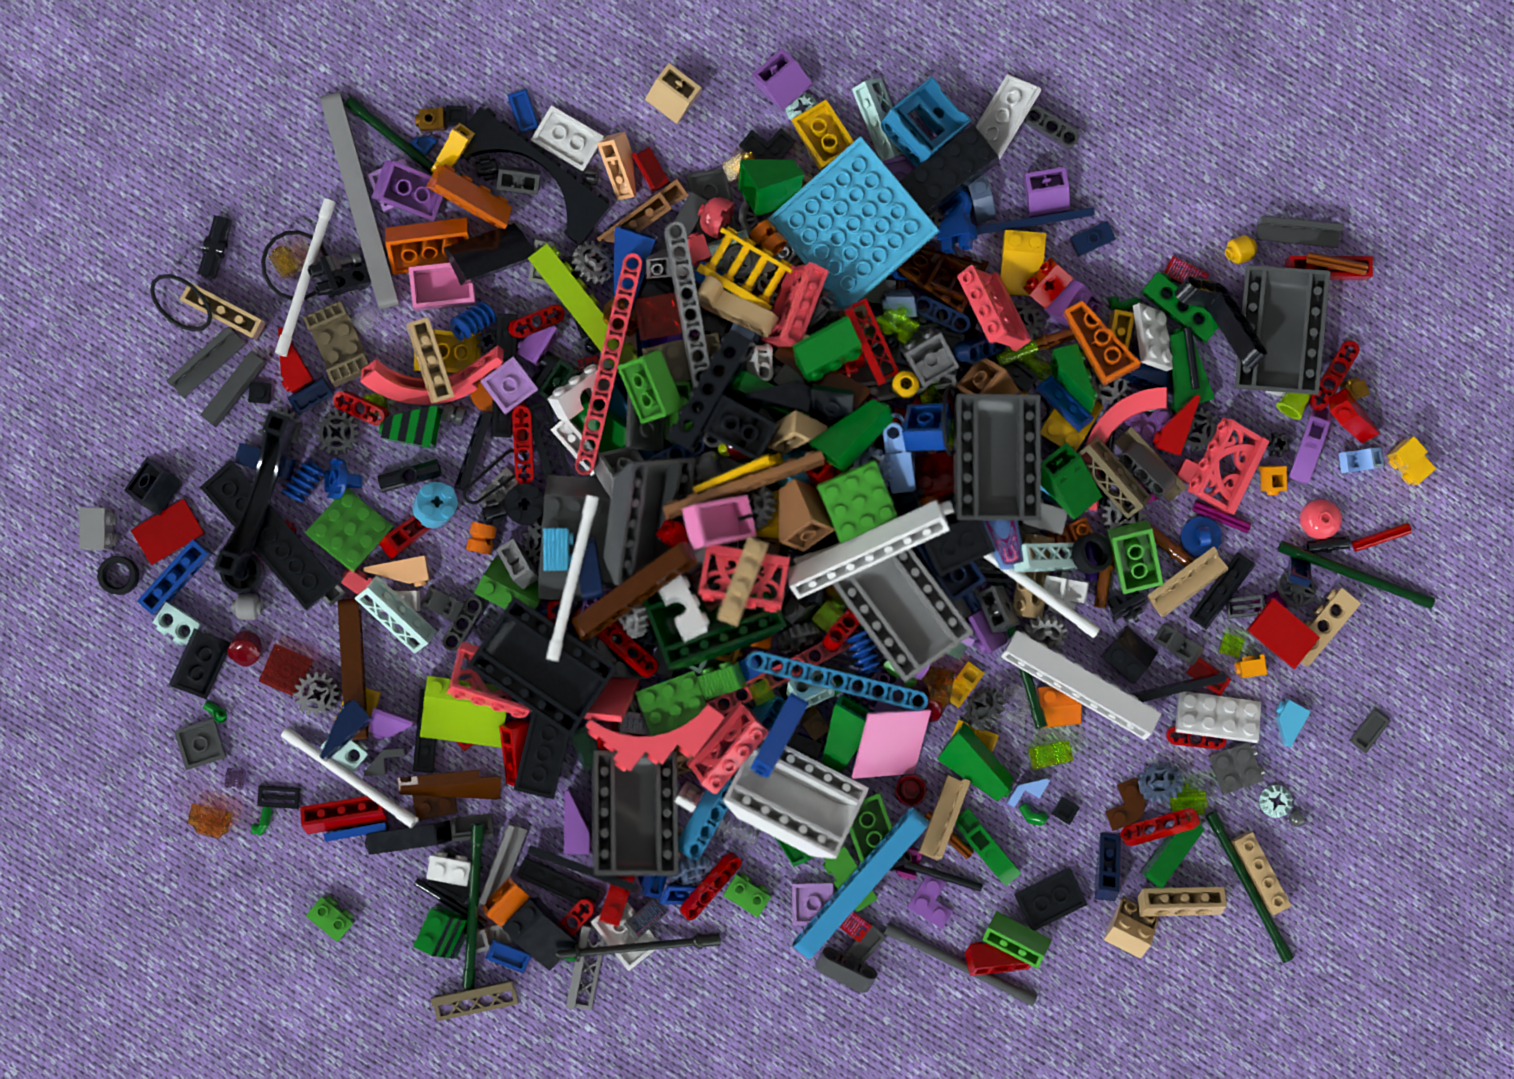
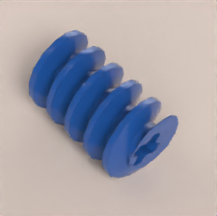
M478 301L469 309L464 310L463 313H459L456 317L450 319V329L457 339L463 341L464 337L469 339L472 334H477L478 330H483L484 326L488 327L490 322L494 323L496 315L487 303Z
M306 458L309 462L308 464L301 463L303 471L296 469L299 477L291 476L294 484L286 483L289 490H281L296 502L305 503L306 499L303 495L310 496L311 493L308 488L315 489L313 481L320 482L317 475H325L323 469L308 458Z
M866 631L854 634L846 640L847 643L854 644L849 648V651H856L851 658L858 659L853 665L854 667H861L856 674L863 676L882 670L876 668L880 661H874L873 658L878 653H871L875 645L868 644L872 639L871 637H866V634H868Z

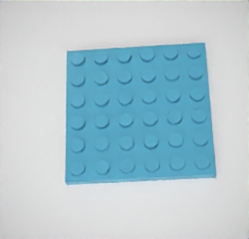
M861 136L768 218L776 227V230L788 241L787 243L805 265L812 262L829 271L823 287L835 292L836 303L843 311L844 307L863 299L940 232Z

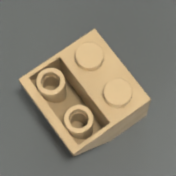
M668 63L654 82L645 101L678 125L701 95L702 87Z
M794 411L777 421L780 426L768 448L784 455L826 431L828 426L804 415L802 412Z
M1122 897L1107 927L1104 941L1141 959L1151 946L1159 916L1140 917L1139 905Z

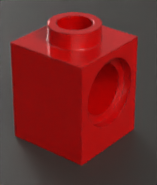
M672 519L665 520L656 533V536L671 549L682 542L689 544L686 528L681 523Z

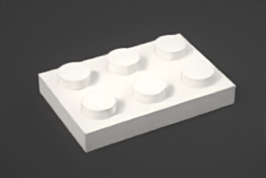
M551 105L530 141L584 173L598 149L597 143L604 139V136Z
M1141 303L1133 305L1141 363L1164 371L1173 369L1165 312Z
M628 902L626 903L618 928L599 922L600 914L590 921L608 946L657 941L650 930L636 940L625 927L624 923L636 913ZM655 950L615 953V955L629 971Z

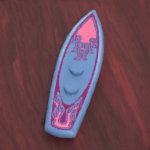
M982 520L995 551L993 555L999 568L1002 570L1014 569V564L1023 562L1022 540L1017 520Z

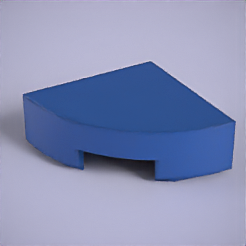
M423 136L413 139L409 144L426 157L438 143V140L430 136Z

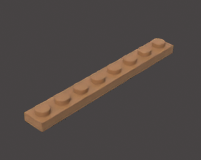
M811 451L802 458L788 459L784 462L785 464L780 466L771 465L765 468L763 472H751L743 479H732L723 486L709 487L705 490L706 492L689 494L686 496V499L669 501L666 503V506H663L665 518L669 520L683 515V508L695 504L728 499L824 465L823 454L821 451Z

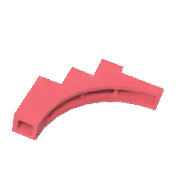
M707 705L697 717L684 726L669 733L648 737L622 735L605 729L591 719L586 727L589 729L587 733L597 740L600 737L605 741L604 746L611 752L618 751L613 759L617 761L615 765L625 772L626 770L632 771L646 752L649 754L647 758L655 765L658 762L663 764L677 745L681 747L679 751L689 758L690 755L695 757L725 717L710 705Z

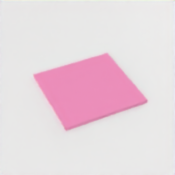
M931 710L868 713L852 778L914 774Z

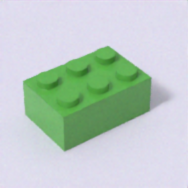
M1148 520L1107 530L1118 584L1123 594L1164 585L1153 529Z
M879 792L864 798L849 830L861 863L892 829Z

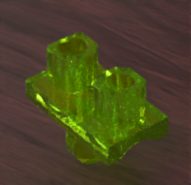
M902 306L898 307L897 310L888 308L883 315L877 317V323L881 324V332L892 334L895 331L898 333V340L903 343L911 339L913 333L919 329L920 324L905 315L906 308Z
M1185 783V789H1182V793L1177 792V798L1170 797L1169 802L1173 812L1192 808L1198 815H1204L1205 807H1208L1206 791H1199L1198 788L1191 789L1190 783Z

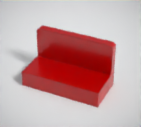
M650 147L637 154L635 152L631 154L652 193L670 183Z

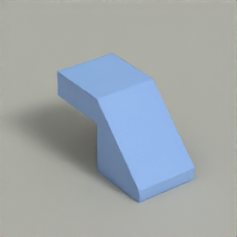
M1381 447L1338 453L1341 473L1384 468Z
M1041 778L1016 784L1006 803L1015 807L1025 790L1040 798L1050 780Z

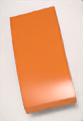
M1084 517L1064 526L1062 535L1049 533L1046 537L1055 538L1054 543H1074L1079 537L1092 534L1093 531L1087 518Z

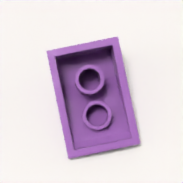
M385 159L371 198L434 221L443 197L426 187L431 178L430 175L393 160Z
M567 789L565 791L564 854H590L592 851V829L572 789Z

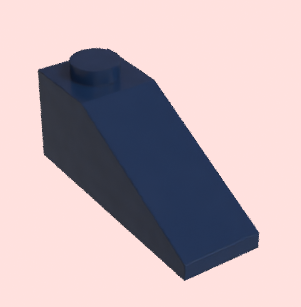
M348 700L340 707L341 711L337 714L320 755L323 761L327 762L373 721L356 700Z
M1100 833L1094 899L1115 901L1119 894L1121 836L1118 834Z

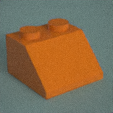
M1052 686L1036 687L1040 705L1043 708L1048 726L1043 728L1081 724L1080 702Z
M509 876L487 899L485 905H481V908L490 919L501 927L528 901L530 896Z

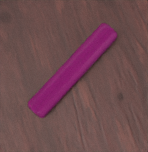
M1195 501L1192 511L1244 533H1248L1251 523L1199 501Z

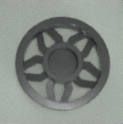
M1287 571L1278 580L1279 595L1290 606H1306L1313 600L1316 594L1312 579L1309 587L1290 582ZM1284 578H1286V582L1288 583L1285 586H1283ZM1286 595H1291L1293 601L1290 600ZM1303 597H1309L1307 601L1302 602Z

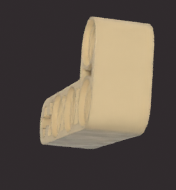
M706 276L697 290L699 304L705 310L763 337H769L779 320L771 311L725 291L721 282L712 276Z

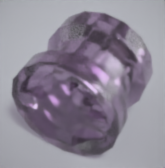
M228 768L225 775V788L236 787L238 790H243L246 771L244 769L236 771L233 768Z

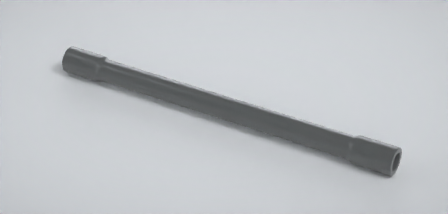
M888 922L883 934L897 941L904 942L969 974L966 961ZM993 974L973 976L1030 1006H1033L1037 999L1036 994L1022 987H1017Z

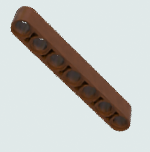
M682 542L674 546L577 615L572 620V623L581 640L591 639L697 563V559L688 543Z
M354 598L338 600L343 704L348 700H356L367 712L360 603ZM368 726L352 740L368 739Z

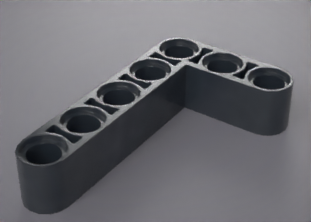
M1188 276L1175 290L1174 294L1181 302L1208 309L1244 366L1254 369L1267 355V350L1229 291L1222 284Z

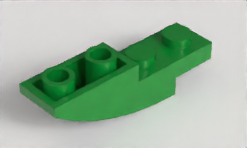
M970 808L957 817L955 825L1005 886L1022 874Z

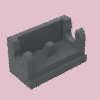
M493 813L451 818L452 842L471 840L472 824L474 823L484 824V838L495 837Z

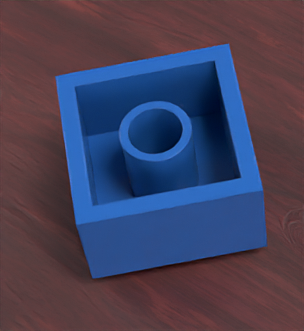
M947 403L946 432L947 440L949 441L952 418L949 403ZM913 404L907 406L902 428L906 451L945 450L942 434V404Z

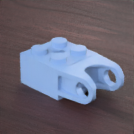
M891 413L893 418H898L901 421V424L891 422L883 431L884 454L890 455L887 460L888 462L893 461L890 469L895 470V472L889 475L893 480L886 482L891 489V494L913 492L916 490L918 482L915 451L905 450L902 436L904 416L899 413Z

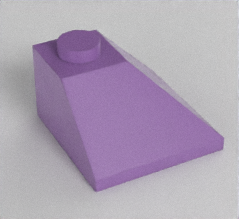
M552 326L526 336L525 340L521 339L516 346V350H518L516 354L539 368L542 358L550 351L560 335L558 329Z
M381 707L373 708L371 715L373 721L369 724L368 731L373 732V737L384 740L385 737L389 738L417 725V720Z

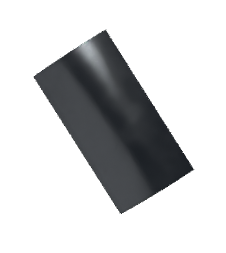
M515 223L507 225L505 229L498 228L443 248L460 285L529 261L528 258L534 254L530 243Z

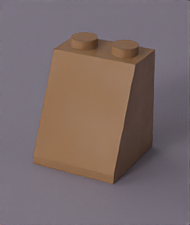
M987 358L976 362L955 385L962 394L1016 395L1019 392L1007 371Z
M794 479L787 482L786 486L779 490V540L781 543L805 551L834 531L818 488Z

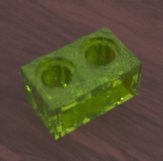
M827 600L811 620L827 633L843 615L840 611L842 607L834 600L831 602Z
M1069 740L1026 749L1032 770L1074 761Z

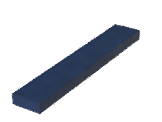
M1093 207L978 226L976 229L977 235L1089 217L1094 216L1095 213Z

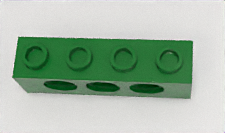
M1157 272L1140 294L1183 328L1192 327L1193 336L1203 344L1206 343L1219 327L1210 312L1203 307L1186 304V311H1180L1177 307V303L1180 300L1174 294L1180 285L1175 286L1170 282L1172 279L1164 272L1161 274ZM1162 289L1170 291L1171 297L1169 299L1161 295ZM1194 314H1199L1202 317V324L1194 322Z

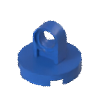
M333 458L330 460L329 464L332 466L330 471L326 470L324 477V491L329 492L327 498L340 499L346 487H362L363 477L361 475L349 474L344 459Z
M1208 517L1190 519L1185 523L1180 533V541L1184 550L1194 557H1200L1212 547L1218 550L1221 544L1222 534L1220 527Z

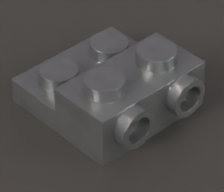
M927 329L922 333L923 337L916 341L915 339L907 341L904 344L905 348L901 349L923 388L959 368L950 348L938 329Z
M1243 742L1208 756L1223 795L1264 781L1262 776L1265 775L1262 764H1257L1255 757L1258 756L1254 744L1250 745L1249 742Z

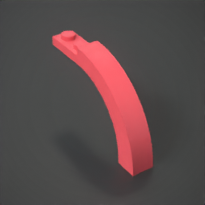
M497 345L468 367L449 375L448 379L454 397L432 404L451 402L477 390L478 379H483L488 372L501 366L504 350ZM377 358L361 369L360 382L374 392L403 403L432 405L423 378L400 374L385 366Z
M1168 388L1143 390L1113 405L1094 426L1086 446L1096 436L1106 445L1113 432L1122 423L1139 413L1155 409H1167ZM1087 452L1084 453L1083 458L1085 461L1092 463V457ZM1097 469V474H1098L1099 476H1100V469ZM1099 500L1089 510L1099 511Z

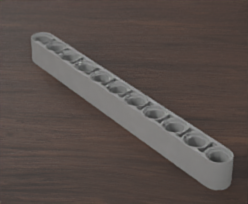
M339 91L320 97L378 307L382 310L400 305V301L396 296V286L391 278L392 272L389 261H387L385 256L387 254L384 243L380 238L381 233L378 222H376L374 217L376 215L373 204L369 199L368 186L364 181L363 168L358 159V150L353 141L354 136L351 125L347 120L346 107L342 102V94Z
M673 222L665 227L664 235L693 389L700 383L696 378L697 372L708 369L710 363L686 229L682 223ZM672 226L679 228L680 234L678 237H673L670 234ZM677 246L681 247L684 251L681 258H677L674 255V249ZM680 267L687 270L685 279H681L677 274ZM684 288H688L691 292V296L687 300L681 295ZM689 308L695 313L692 320H688L685 317V312ZM692 329L698 332V338L695 341L689 338V332ZM695 350H700L702 353L700 361H695L692 357ZM714 386L707 388L706 391L709 395L714 392ZM699 404L696 407V413L703 411L704 404ZM704 434L702 438L704 444L709 447H717L721 444L717 439L714 443H709L707 434Z

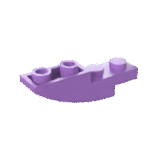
M1317 400V402H1316L1317 405H1320L1321 403H1323V402L1318 401V400ZM1329 404L1322 411L1311 409L1288 478L1307 485L1309 484L1330 425L1332 413L1329 411Z

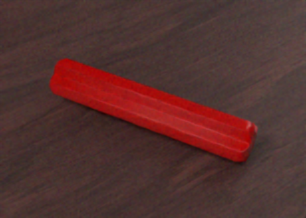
M1405 523L1351 542L1354 551H1360L1411 534V526L1409 523Z

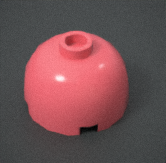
M714 197L706 205L702 204L698 211V216H701L700 226L702 230L717 240L721 239L724 233L720 230L730 223L735 209V202L722 197Z
M1315 499L1303 507L1300 514V525L1303 531L1314 539L1332 537L1342 524L1340 509L1333 502L1326 499Z

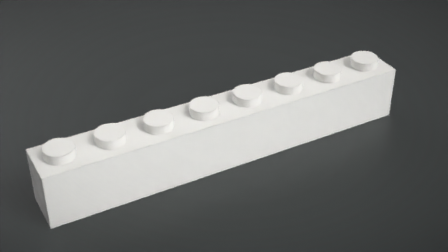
M936 500L788 568L787 579L789 586L797 599H800L947 532L950 529L944 512Z
M1016 631L1011 636L1001 655V658L1144 740L1152 734L1161 716V713L1155 707L1140 702L1136 696L1121 691L1117 685L1107 683L1098 674L1086 671L1082 665L1067 660L1063 654L1053 652L1048 649L1047 645L1034 641L1024 632Z

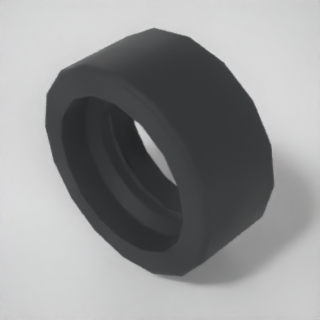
M1092 533L1079 537L1072 547L1073 562L1080 571L1086 574L1103 571L1110 566L1112 561L1111 546L1107 539L1100 534ZM1087 542L1092 543L1098 550L1099 561L1097 565L1090 563L1086 557L1085 546Z
M112 556L101 563L98 568L97 579L104 591L110 594L123 595L131 592L139 582V570L131 559L122 556ZM116 563L125 565L130 571V580L125 586L120 588L110 585L106 577L109 567Z

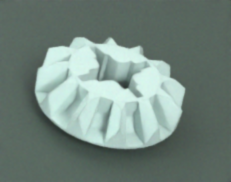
M804 92L786 108L788 118L791 120L802 114L801 111H795L799 107V100L803 106H808L805 111L817 105L818 103L813 95Z
M1271 785L1262 791L1259 804L1266 815L1280 818L1287 815L1292 808L1293 798L1290 791L1285 787ZM1279 795V800L1284 805H1276L1274 807V803L1268 798H1276Z

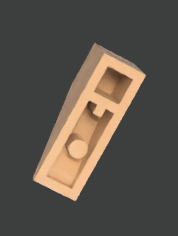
M625 131L608 135L598 142L597 145L617 200L633 198L636 196L633 158L631 155L632 149Z
M427 556L363 567L365 572L414 584L415 587L427 585L426 581L431 580Z

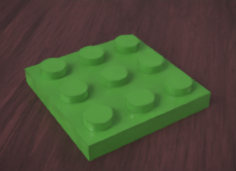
M875 460L816 485L840 543L898 518Z
M345 488L342 497L335 499L306 531V535L354 573L394 526Z
M694 671L635 692L651 736L669 733L684 726L697 717L707 706Z

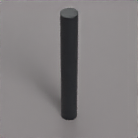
M1187 327L1183 329L1191 389H1200L1192 327Z

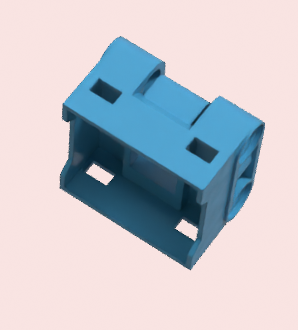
M930 77L891 108L881 122V128L915 167H918L944 145L961 134L972 120L966 113L957 109L941 91L939 83L933 77ZM916 111L926 126L938 137L931 141L909 117L911 113Z

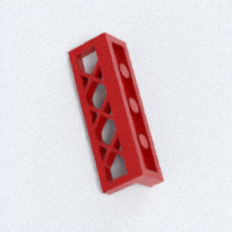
M864 298L843 309L851 321L878 386L886 383V379L897 375L899 370L869 303ZM863 304L867 309L864 319L857 317L853 310ZM868 316H870L872 322L867 321ZM866 323L873 325L876 329L873 338L864 335L863 329ZM874 342L883 345L884 350L881 356L873 354L871 349ZM882 361L891 363L894 370L883 375L880 370Z

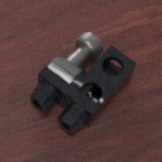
M357 250L349 252L347 257L338 258L335 255L319 257L318 261L309 265L307 269L311 278L320 276L322 282L315 284L318 296L328 295L331 298L335 297V295H341L358 289L361 291L367 289L371 283L365 265L361 266L362 261ZM348 265L354 267L348 270H343V267Z

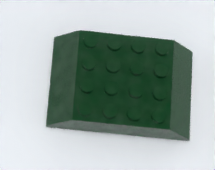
M767 583L765 586L770 589L771 595L768 592H764L763 597L767 600H772L775 598L771 585ZM692 587L688 588L691 595H696ZM659 591L643 601L668 669L691 667L763 641L786 627L781 610L767 612L764 611L763 607L757 606L755 609L744 608L738 626H734L718 619L720 608L709 614L696 595L700 606L697 607L701 613L704 612L709 621L707 632L684 642L675 624V618L684 614L686 607L678 602L666 606ZM755 593L749 597L757 598V595Z

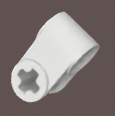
M769 343L756 345L752 351L754 353H751L747 360V372L764 381H769L773 376L772 346Z

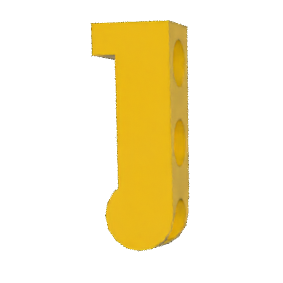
M461 123L456 125L451 130L449 138L430 172L433 173L437 165L444 166V164H447L454 168L475 133Z

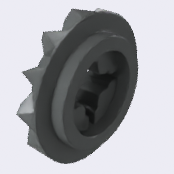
M743 245L732 246L725 252L723 267L726 272H728L734 262V259L731 257H737ZM751 250L743 261L747 267L740 266L734 278H744L751 274L756 264L755 255Z

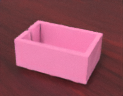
M450 263L409 267L412 304L415 311L468 306L477 303L475 285L472 282L460 285Z
M748 495L695 504L682 509L691 550L748 539V536L751 538L757 536L753 518L738 522L739 517L752 513Z

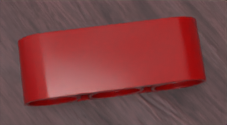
M850 609L834 623L825 635L823 645L827 650L837 651L861 626ZM843 623L848 624L850 628L846 627ZM831 636L835 637L838 641H834Z

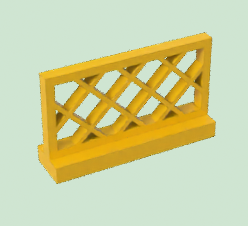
M777 453L757 459L693 487L694 492L700 494L706 492L705 490L709 487L723 486L729 480L743 479L751 472L760 473L771 465L780 466L785 464L782 454Z

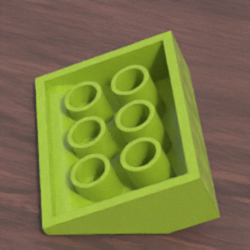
M427 676L420 737L502 748L499 726L506 723L507 712H497L486 705H475L467 699H456L447 693L451 678ZM459 680L460 685L470 688L468 682ZM484 683L491 692L501 690L494 684Z

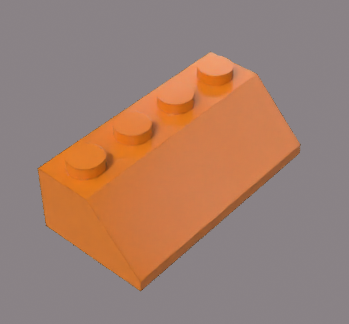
M444 164V166L437 165L426 185L427 188L496 228L505 229L507 227L512 206L507 204V199L500 195H497V197L491 195L490 189L481 184L479 187L472 183L473 179L464 174L462 176L454 173L456 169L447 164Z
M467 217L386 227L385 243L392 274L409 273V267L450 263L443 248L471 238Z

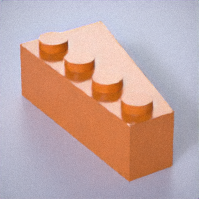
M1083 301L1064 310L1063 316L1103 387L1140 367L1141 362L1134 357L1129 349L1117 339L1114 333L1101 322L1098 316Z

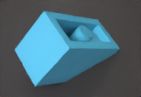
M1285 699L1284 702L1280 701L1276 707L1275 712H1277L1275 718L1283 745L1291 748L1310 711L1289 699Z

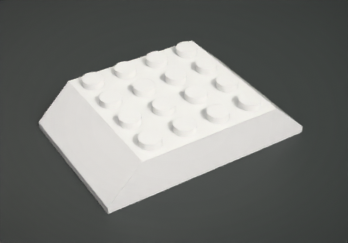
M765 737L740 766L723 799L724 803L737 818L811 856L836 859L869 788L788 746L784 748L769 778L759 776L750 767L766 739Z

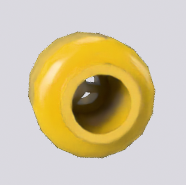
M1247 235L1236 237L1227 243L1225 255L1228 260H1231L1236 265L1251 261L1257 253V244L1253 238Z
M910 371L899 372L892 381L893 392L903 399L913 397L919 388L917 376Z

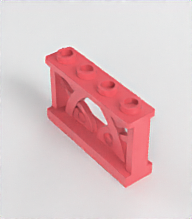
M809 262L807 265H792L791 269L794 270L792 274L786 271L771 310L779 320L769 337L761 336L760 340L762 342L769 343L774 348L793 346L803 340L828 275V270Z
M970 265L957 276L990 343L998 342L1010 346L1013 351H1018L1032 340L999 273L989 274L976 269L974 265Z
M1222 418L1217 425V430L1212 440L1208 444L1203 459L1199 462V467L1191 479L1187 491L1217 509L1234 515L1270 441L1245 428L1235 420ZM1233 430H1235L1236 433H1237V443H1236V444H1235V442H1236V441H1235V437H1234L1233 435H1231L1232 432H1233ZM1243 435L1250 438L1248 444L1242 443ZM1234 453L1233 460L1236 466L1234 473L1227 474L1221 478L1219 460ZM1215 485L1211 492L1206 493L1204 491L1205 487H1213ZM1218 492L1222 496L1220 501L1213 498Z
M719 545L706 547L698 596H702V600L714 602V599L724 600L726 595L724 592L731 582L728 575L734 574L743 552L742 549ZM765 554L761 565L764 569L760 572L765 575H757L759 581L753 585L750 596L756 593L757 598L749 597L745 608L755 609L756 606L763 607L764 611L767 612L781 610L790 558ZM710 557H715L718 570L708 573ZM729 561H734L736 563L735 568L730 570L725 569V567H731L728 565ZM777 568L782 569L780 586L771 580ZM720 575L721 578L716 579L713 583L720 585L719 590H711L708 587L707 581L710 577ZM767 583L772 585L777 591L776 597L772 600H767L763 597L764 592H768L771 595L770 589L765 586Z
M462 642L457 650L447 693L456 699L470 700L475 705L489 706L497 712L505 711L511 713L516 718L526 717L530 712L529 708L523 704L512 702V697L503 690L491 692L483 683L481 675L471 668L460 670L463 658L467 659L469 663L479 646ZM460 676H471L464 681L470 684V688L459 684Z
M738 701L695 757L692 756L686 764L692 769L702 786L713 794H717L768 735L769 731L756 717L754 711Z

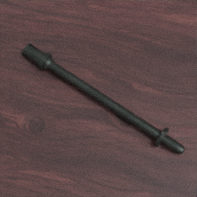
M696 933L693 938L579 948V945L575 944V949L557 951L556 957L558 959L576 957V962H580V957L688 946H694L700 950L703 947L721 946L720 933L704 935Z

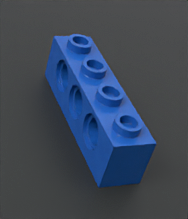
M191 540L137 602L151 615H158L165 602H170L213 554L198 540Z

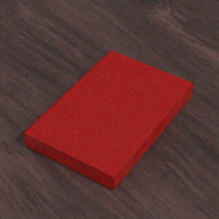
M184 498L163 510L160 516L155 515L131 529L132 534L151 565L158 563L185 547L191 540H196L205 535L204 530Z
M1274 598L1270 599L1246 629V631L1292 669L1299 665L1320 638V636Z

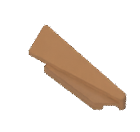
M676 178L598 236L597 240L614 243L617 225L641 232L671 210V205L688 197L689 194L681 181Z

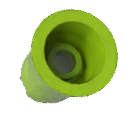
M1285 393L1276 404V407L1287 417L1300 420L1311 394Z

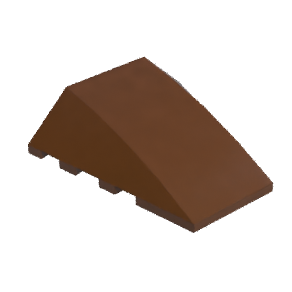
M924 245L898 267L897 270L940 303L964 314L970 302L957 276L970 265H974L976 269L985 272L989 262L984 260L981 263L976 262L970 256L964 255L961 258L952 255V253L946 254L945 252L935 251L933 246Z

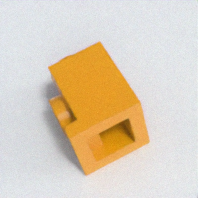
M1258 466V470H1260L1261 491L1267 492V495H1279V491H1287V466Z
M1258 654L1257 659L1252 655L1242 657V661L1234 662L1236 675L1239 674V678L1267 675L1264 654Z

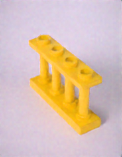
M729 226L727 229L721 228L720 231L725 234L723 240L710 262H707L705 265L700 263L696 271L704 276L716 278L724 288L770 311L773 306L769 304L771 301L769 299L785 272L793 273L794 270L791 269L792 264L782 258L780 262L772 258L774 253L765 248L762 251L755 247L756 243L747 237L744 240L737 237L739 232ZM734 239L741 243L743 247L727 274L724 273L722 276L716 272V266L730 242ZM752 250L761 257L745 284L742 283L740 287L733 283L735 280L734 276L749 251ZM769 260L779 267L764 293L757 297L751 293L753 291L751 288Z

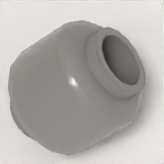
M239 593L236 600H232L231 611L235 612L236 617L240 620H256L259 615H262L263 600L259 599L257 594Z

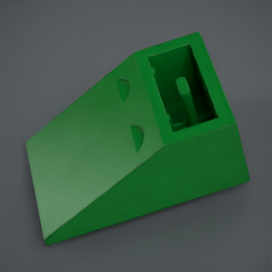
M1077 343L1053 349L1050 368L1054 379L1092 414L1098 395L1096 388L1091 386V373L1089 368H1085L1083 350H1079Z
M1067 442L1041 462V486L1073 520L1102 498V494L1081 456Z

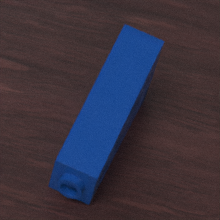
M617 225L614 236V299L624 258L632 253L637 254L642 260V268L632 310H634L646 275L645 258L652 255L657 237ZM635 259L627 261V266L630 269H635L639 265ZM626 279L622 282V286L625 289H631L634 283L632 280ZM621 299L617 305L620 309L624 310L628 308L629 303L627 300Z
M790 693L750 767L757 775L769 778L809 702Z

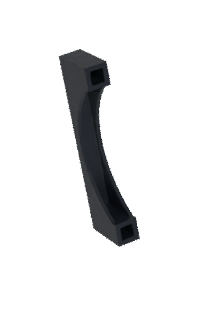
M479 107L465 125L466 128L475 134L461 156L469 161L473 156L492 152H505L527 157L541 165L551 174L562 191L567 212V229L564 231V234L577 245H582L611 210L610 201L601 194L599 196L595 195L592 192L594 189L586 182H583V184L576 180L577 176L570 170L565 172L561 169V164L553 157L548 159L544 156L545 151L539 146L535 145L533 147L527 143L529 139L520 132L518 135L511 130L513 127L506 121H498L495 118L496 114L489 108L484 110Z
M269 410L263 427V439L258 466L247 501L233 532L223 548L220 549L213 568L222 574L240 580L243 579L297 427V423L288 416Z

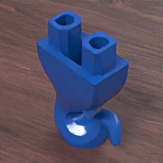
M962 190L948 201V208L945 204L941 206L942 211L947 216L939 227L940 232L937 233V239L941 241V249L946 254L954 253L955 244L959 243L960 249L970 250L972 249L973 240L978 239L977 229L970 219L972 198L966 190Z

